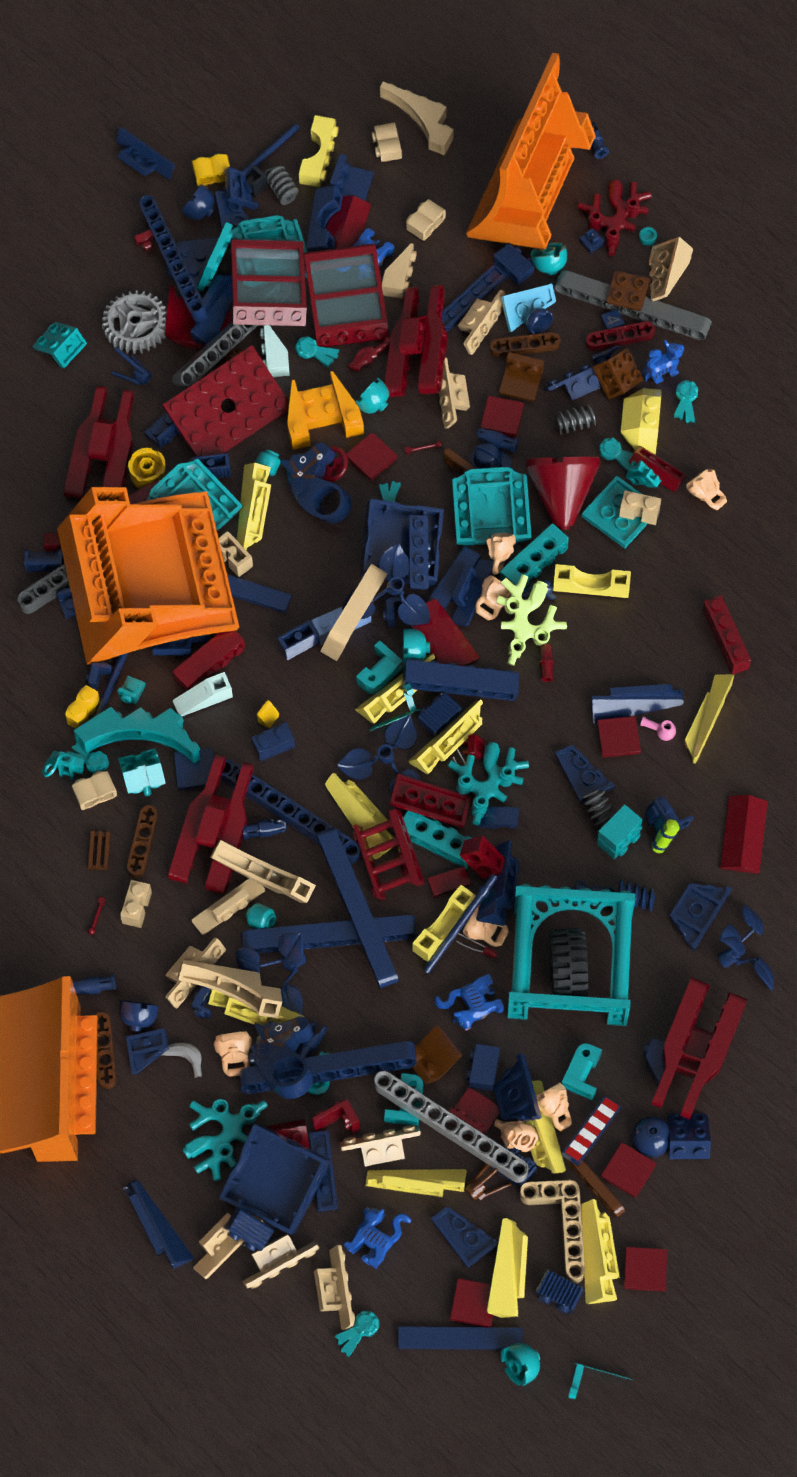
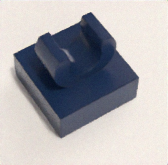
M590 229L579 238V242L590 254L604 245L603 238L594 229Z

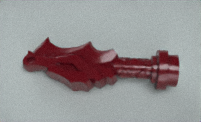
M391 336L384 337L383 343L375 348L371 346L370 348L367 347L366 349L362 348L359 350L353 362L348 364V369L360 372L363 365L373 363L372 361L378 357V353L386 348L389 349Z

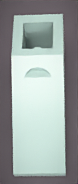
M264 325V328H260L261 339H265V344H262V355H266V360H263L264 364L273 377L290 376L287 349L270 325Z
M225 672L205 679L175 698L173 703L177 712L181 716H185L232 698V688Z

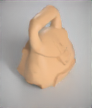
M705 469L686 484L689 493L700 498L701 501H705L715 510H718L727 502L726 496L719 490L720 483L713 469ZM718 495L720 499L713 503L711 499Z
M495 533L486 540L491 559H494L492 568L494 575L500 573L504 567L505 560L514 552L513 545L516 544L514 534Z
M492 575L484 579L482 594L475 605L476 613L487 621L495 619L501 608L504 607V605L496 602L498 596L500 595L504 598H510L511 596L508 589L501 584L502 581ZM484 602L488 607L494 609L493 614L483 609L480 605Z
M479 904L466 923L463 933L470 939L484 940L494 947L502 946L509 933L507 926L477 921ZM497 926H500L502 929L494 942L491 937L495 933Z
M246 1031L218 1035L214 1041L215 1051L222 1058V1069L228 1077L240 1076V1071L243 1068L250 1067L248 1052L252 1045V1039ZM243 1061L245 1067L228 1069L229 1063Z
M561 1083L536 1096L539 1109L544 1115L552 1118L554 1126L559 1131L572 1124L568 1110L569 1103L567 1102L566 1088ZM564 1114L566 1119L559 1123L558 1117Z
M497 1119L494 1122V1126L502 1132L501 1138L506 1148H516L522 1152H527L535 1146V1142L538 1140L536 1130L530 1125H525L524 1121L505 1122Z

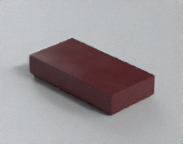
M465 866L427 878L433 897L456 891L460 885L464 887L471 886Z

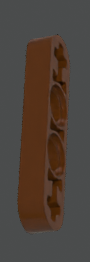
M555 332L497 338L491 342L490 352L495 357H506L508 352L523 355L555 351L560 347V336ZM550 339H553L555 344H551ZM536 340L539 342V345L532 347L529 343ZM516 342L520 343L521 347L514 349L511 345Z
M152 805L144 806L139 814L127 863L128 873L133 878L141 877L146 869L158 820V812ZM151 811L154 816H150L148 824L146 823L147 818L145 814ZM143 828L150 830V834L146 837H142L139 834ZM138 846H143L146 848L144 854L138 855L135 853V849ZM137 859L139 860L138 865L140 869H137L136 872H133V868L131 867L136 866Z
M99 1012L95 1014L98 1017V1022L100 1018L107 1022H104L105 1031H101L100 1024L98 1023L97 1076L100 1086L104 1089H110L115 1086L117 1080L112 1027L108 1014ZM102 1036L108 1037V1044L104 1046L99 1045V1038ZM104 1055L111 1057L110 1063L106 1065L100 1063V1058ZM104 1070H108L109 1077L112 1078L109 1080V1083H105V1080H102L105 1079Z
M566 1159L568 1165L615 1218H618L625 1212L620 1202L584 1161L577 1166Z

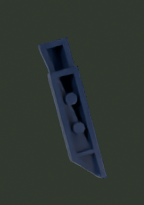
M229 272L226 275L218 274L202 299L208 312V317L202 322L195 321L196 325L190 332L194 343L205 346L220 332L232 301L231 273Z
M668 684L610 688L609 696H592L591 710L593 723L597 724L598 720L629 717L683 705L682 689L673 690L672 686Z
M510 840L496 846L497 851L505 858L501 874L495 875L498 879L489 890L490 894L487 898L484 897L480 903L476 920L479 922L504 926L506 925V909L514 908L519 862L517 857L512 858V843Z
M135 1180L123 1186L156 1254L159 1255L165 1252L173 1269L193 1260L194 1257L141 1183Z

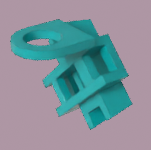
M642 460L638 464L632 461L626 478L633 485H645L647 488H654L661 482L659 476L655 475L652 472L653 470Z
M53 751L45 762L42 775L49 777L58 768L59 776L67 775L73 780L75 773H83L84 759L69 753Z

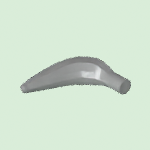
M189 1043L168 1045L169 1049L162 1055L186 1058L192 1065L194 1078L202 1077L201 1053L195 1046Z

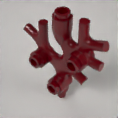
M612 180L609 183L608 198L616 210L613 216H604L600 212V194H594L593 204L590 206L582 202L578 204V209L589 214V229H594L595 231H599L602 227L607 229L605 244L608 248L609 256H614L615 249L618 248L619 231L627 229L634 232L636 229V225L629 223L626 217L635 218L639 213L648 214V207L640 206L639 202L651 198L650 191L637 193L636 182H630L629 199L627 201L622 199L623 186L621 181Z

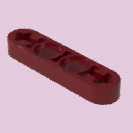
M646 321L592 332L586 337V347L591 351H598L615 347L616 345L622 346L650 340L654 337L655 326L651 322ZM631 331L634 333V336L628 338L624 333ZM608 335H614L617 339L615 341H609L606 337ZM594 339L597 344H594L591 340Z

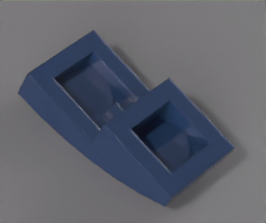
M488 807L478 827L517 829L519 808Z

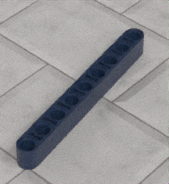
M150 195L143 196L139 201V205L193 320L202 322L208 317V312L155 199Z
M226 759L224 768L231 770L223 772L221 780L235 789L241 766L230 759ZM252 774L246 793L247 798L279 819L284 820L316 843H318L315 831L332 827ZM256 788H260L262 790L259 793L253 792V790ZM272 798L277 799L275 803L268 802ZM292 809L293 812L285 813L284 810ZM302 819L309 820L306 824H302L299 821ZM336 829L346 854L349 850L356 851L354 855L347 854L350 864L357 863L360 859L359 844Z
M333 826L316 833L318 843L379 988L381 989L398 982L394 966L336 828Z
M412 915L373 918L383 942L408 940L417 936L415 917ZM351 920L253 929L241 932L242 948H252L258 954L279 952L278 938L285 933L302 932L303 949L361 944Z
M409 1041L304 1058L313 1074V1084L376 1074L381 1071L388 1072L406 1069L416 1065L415 1045ZM258 1066L243 1068L240 1071V1086L243 1093L253 1094L272 1091ZM295 1069L284 1072L285 1074L280 1077L279 1083H291L297 1080L303 1073V1070Z

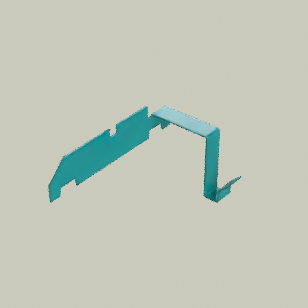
M410 683L404 686L406 691L403 692L410 712L379 723L370 728L369 731L421 710L416 709L411 696L415 693Z
M577 1364L569 1398L576 1399L583 1369L587 1366Z

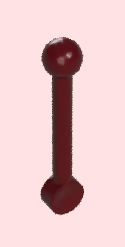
M436 441V443L418 446L414 448L407 446L405 447L404 451L405 454L409 455L412 453V451L432 447L440 448L442 446V442Z
M104 897L98 899L99 905L92 925L88 929L90 935L95 933L94 928L101 908L106 904Z

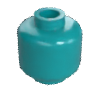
M266 449L259 452L255 463L271 467L268 476H275L281 461L277 453Z
M258 903L250 907L246 912L247 923L254 929L273 928L275 925L276 916L274 910L270 907Z

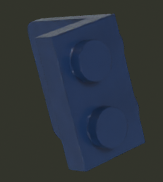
M679 1113L669 1114V1159H710L711 1137L708 1115L692 1114L689 1120L681 1117Z

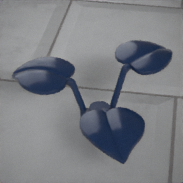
M396 544L389 548L379 561V568L387 572V576H391V580L386 588L373 598L361 619L372 616L375 612V606L372 602L388 592L391 595H400V600L403 604L398 607V616L403 623L412 626L428 624L430 622V613L424 600L415 594L408 595L406 600H404V591H402L404 580L402 578L410 571V561L401 545ZM356 589L348 593L342 605V610H344Z
M408 715L398 719L387 728L385 732L387 744L381 745L378 748V754L375 755L372 761L371 755L367 750L356 748L348 752L338 763L339 769L350 778L362 780L372 774L373 769L371 765L375 764L379 759L384 764L390 763L395 774H400L393 761V749H396L398 746L400 749L406 750L415 744L417 732L411 717ZM406 769L401 773L403 776L420 781L417 773L410 769ZM396 777L393 778L390 782L391 794L396 781Z
M744 905L741 913L745 922L751 927L750 931L741 938L733 925H727L723 929L719 941L726 943L730 948L718 954V959L725 968L734 963L738 966L741 963L752 962L754 970L771 992L774 988V976L769 965L760 957L757 959L748 958L740 960V957L746 951L743 941L754 930L758 935H761L764 931L763 922L758 914L748 905Z
M303 933L282 934L278 938V949L285 957L266 963H259V954L254 949L249 947L238 949L236 951V960L241 970L260 973L259 967L283 962L284 968L292 971L283 982V987L279 988L281 989L282 996L281 1006L302 1015V996L295 986H287L293 975L298 972L297 968L306 963V957L303 953Z

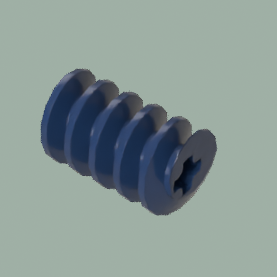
M623 880L619 881L617 893L629 891L635 894L634 908L641 904L642 910L649 906V912H652L656 898L654 887H651L647 892L646 885L639 890L638 883L631 888L630 881H628L626 886H624Z

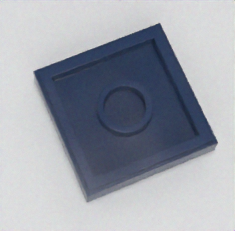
M212 748L200 749V760L196 763L191 762L184 754L174 752L178 790L206 786L214 760Z

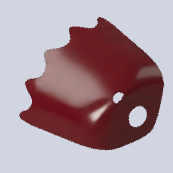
M171 285L166 317V337L183 347L200 351L204 346L194 343L190 333L196 325L183 297L178 298L173 285ZM229 309L220 332L233 321L232 311H229Z

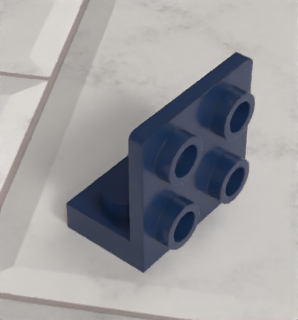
M340 154L330 186L335 185L343 196L354 195L366 201L374 172L349 166L347 155Z

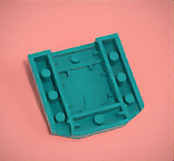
M277 215L245 220L239 223L238 227L230 231L233 233L231 239L303 241L304 253L308 252L296 219H293V221L284 220L283 216ZM236 258L240 275L300 276L299 260ZM242 281L243 285L248 286L250 288L280 283L266 281Z
M199 459L178 464L150 490L147 499L152 500L174 495L208 492L217 532L243 507Z
M509 467L470 469L460 477L452 479L456 542L458 545L487 544L486 540L495 533L514 534L516 543L531 540L526 474L515 472Z

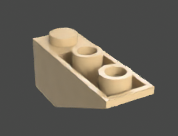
M411 243L385 270L382 281L384 296L403 299L406 288H409L408 277L412 276L413 266H411V263L416 260L417 252L414 251V244Z

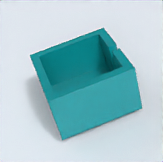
M624 805L599 830L597 846L614 860L618 856H623L628 850L627 846L631 842L635 843L640 838L642 818Z

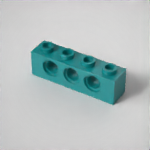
M552 523L500 571V580L503 581L507 578L512 584L517 585L521 575H526L528 580L524 587L525 589L533 577L537 578L546 565L550 566L558 554H563L568 549L569 537ZM551 546L552 549H546L544 547ZM538 558L539 561H533L531 559ZM525 570L526 573H520L518 571Z
M407 811L403 819L411 842L461 867L465 866V869H467L469 865L461 858L460 853L464 840L471 839L472 837H464L454 828L442 826L436 819L430 820L423 815ZM423 826L426 830L418 831L417 828ZM441 835L443 839L436 840L434 836ZM457 843L460 845V847L454 849L451 847V845Z

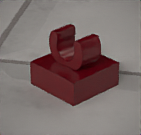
M150 229L134 236L135 246L142 245L145 252L151 250L152 244L150 241L153 240L154 235Z
M476 734L468 735V740L463 742L468 749L462 751V753L466 756L473 755L477 760L483 759L485 741Z

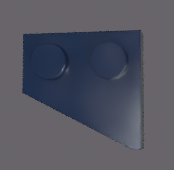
M231 167L225 169L227 201L253 210L257 209L259 204L254 202L250 195L252 190L247 183L244 172Z
M163 1028L126 1036L131 1074L137 1075L169 1049L166 1029Z

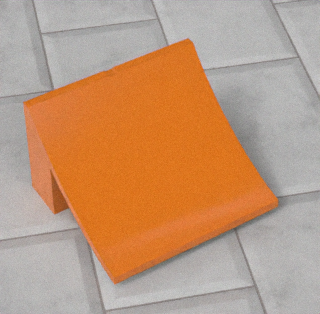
M552 53L523 118L517 121L466 232L469 238L510 243L538 249H546L552 235L546 221L574 160L570 147L590 150L596 136L588 113L575 112L569 94L561 92L557 81L560 68V59L557 53Z
M91 487L57 528L87 665L162 643L212 633L236 631L239 628L208 492L174 495L130 504L126 487Z
M71 976L60 977L34 988L0 996V1154L31 1147L37 1162L78 1161V1140L76 1135L96 1134L97 1015L80 1016L81 1006Z

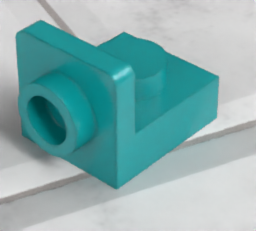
M128 676L123 687L118 689L120 700L127 704L133 703L136 705L146 684L143 681Z

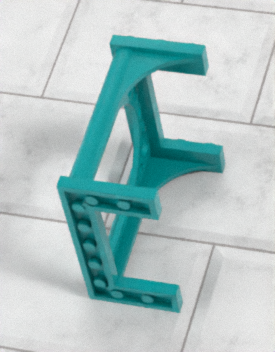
M528 884L516 886L514 914H516L515 942L508 1018L528 1019L529 1007L608 1012L607 1025L627 1026L630 1011L628 990L631 925L635 894L629 891L611 892L607 889L591 891L588 888L571 890L569 887L555 889L550 886L532 887ZM544 902L548 906V911L545 913L540 912L536 908V903ZM551 903H559V906L553 907ZM590 905L598 906V908L591 909ZM605 906H611L613 908L611 915L605 917L600 914ZM564 910H580L593 915L603 923L612 941L610 998L530 993L533 938L537 928L546 918ZM534 914L539 917L538 920H533ZM613 920L614 926L610 925L608 921Z

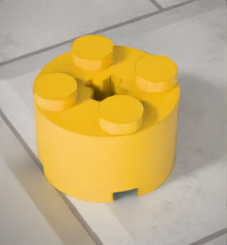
M141 448L135 451L129 460L130 478L139 490L157 479L161 481L167 475L164 456L159 451L152 450V448Z

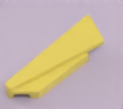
M434 654L426 655L423 662L434 660ZM403 673L355 710L372 724L376 723L386 710L387 712H392L406 700L403 693L406 690L402 688Z
M481 699L474 701L408 762L422 772L429 774L439 760L441 762L445 761L468 738V735L473 734L482 725L480 706L483 704V701Z
M335 773L331 774L325 786L352 826L357 824L365 830L387 821L385 816L354 782L350 780L343 782ZM387 830L366 837L369 848L394 838ZM389 848L372 856L374 859H379L392 848Z
M213 989L208 1002L210 1005L226 1008L224 1014L253 1025L255 1023L266 1025L270 1021L273 1023H284L302 1016L283 1006L280 1008L278 1018L260 1016L255 1010L244 1003Z
M540 1080L532 1081L536 1096L544 1092L543 1084ZM540 1110L541 1119L524 1121L525 1125L532 1126L538 1135L535 1146L530 1149L536 1165L545 1167L554 1174L563 1173L566 1170L552 1118L544 1115Z
M368 1170L365 1186L443 1197L444 1189L464 1192L467 1170Z
M595 1199L581 1205L586 1304L617 1300L612 1279L620 1277L610 1218L606 1213H601L597 1209V1201Z

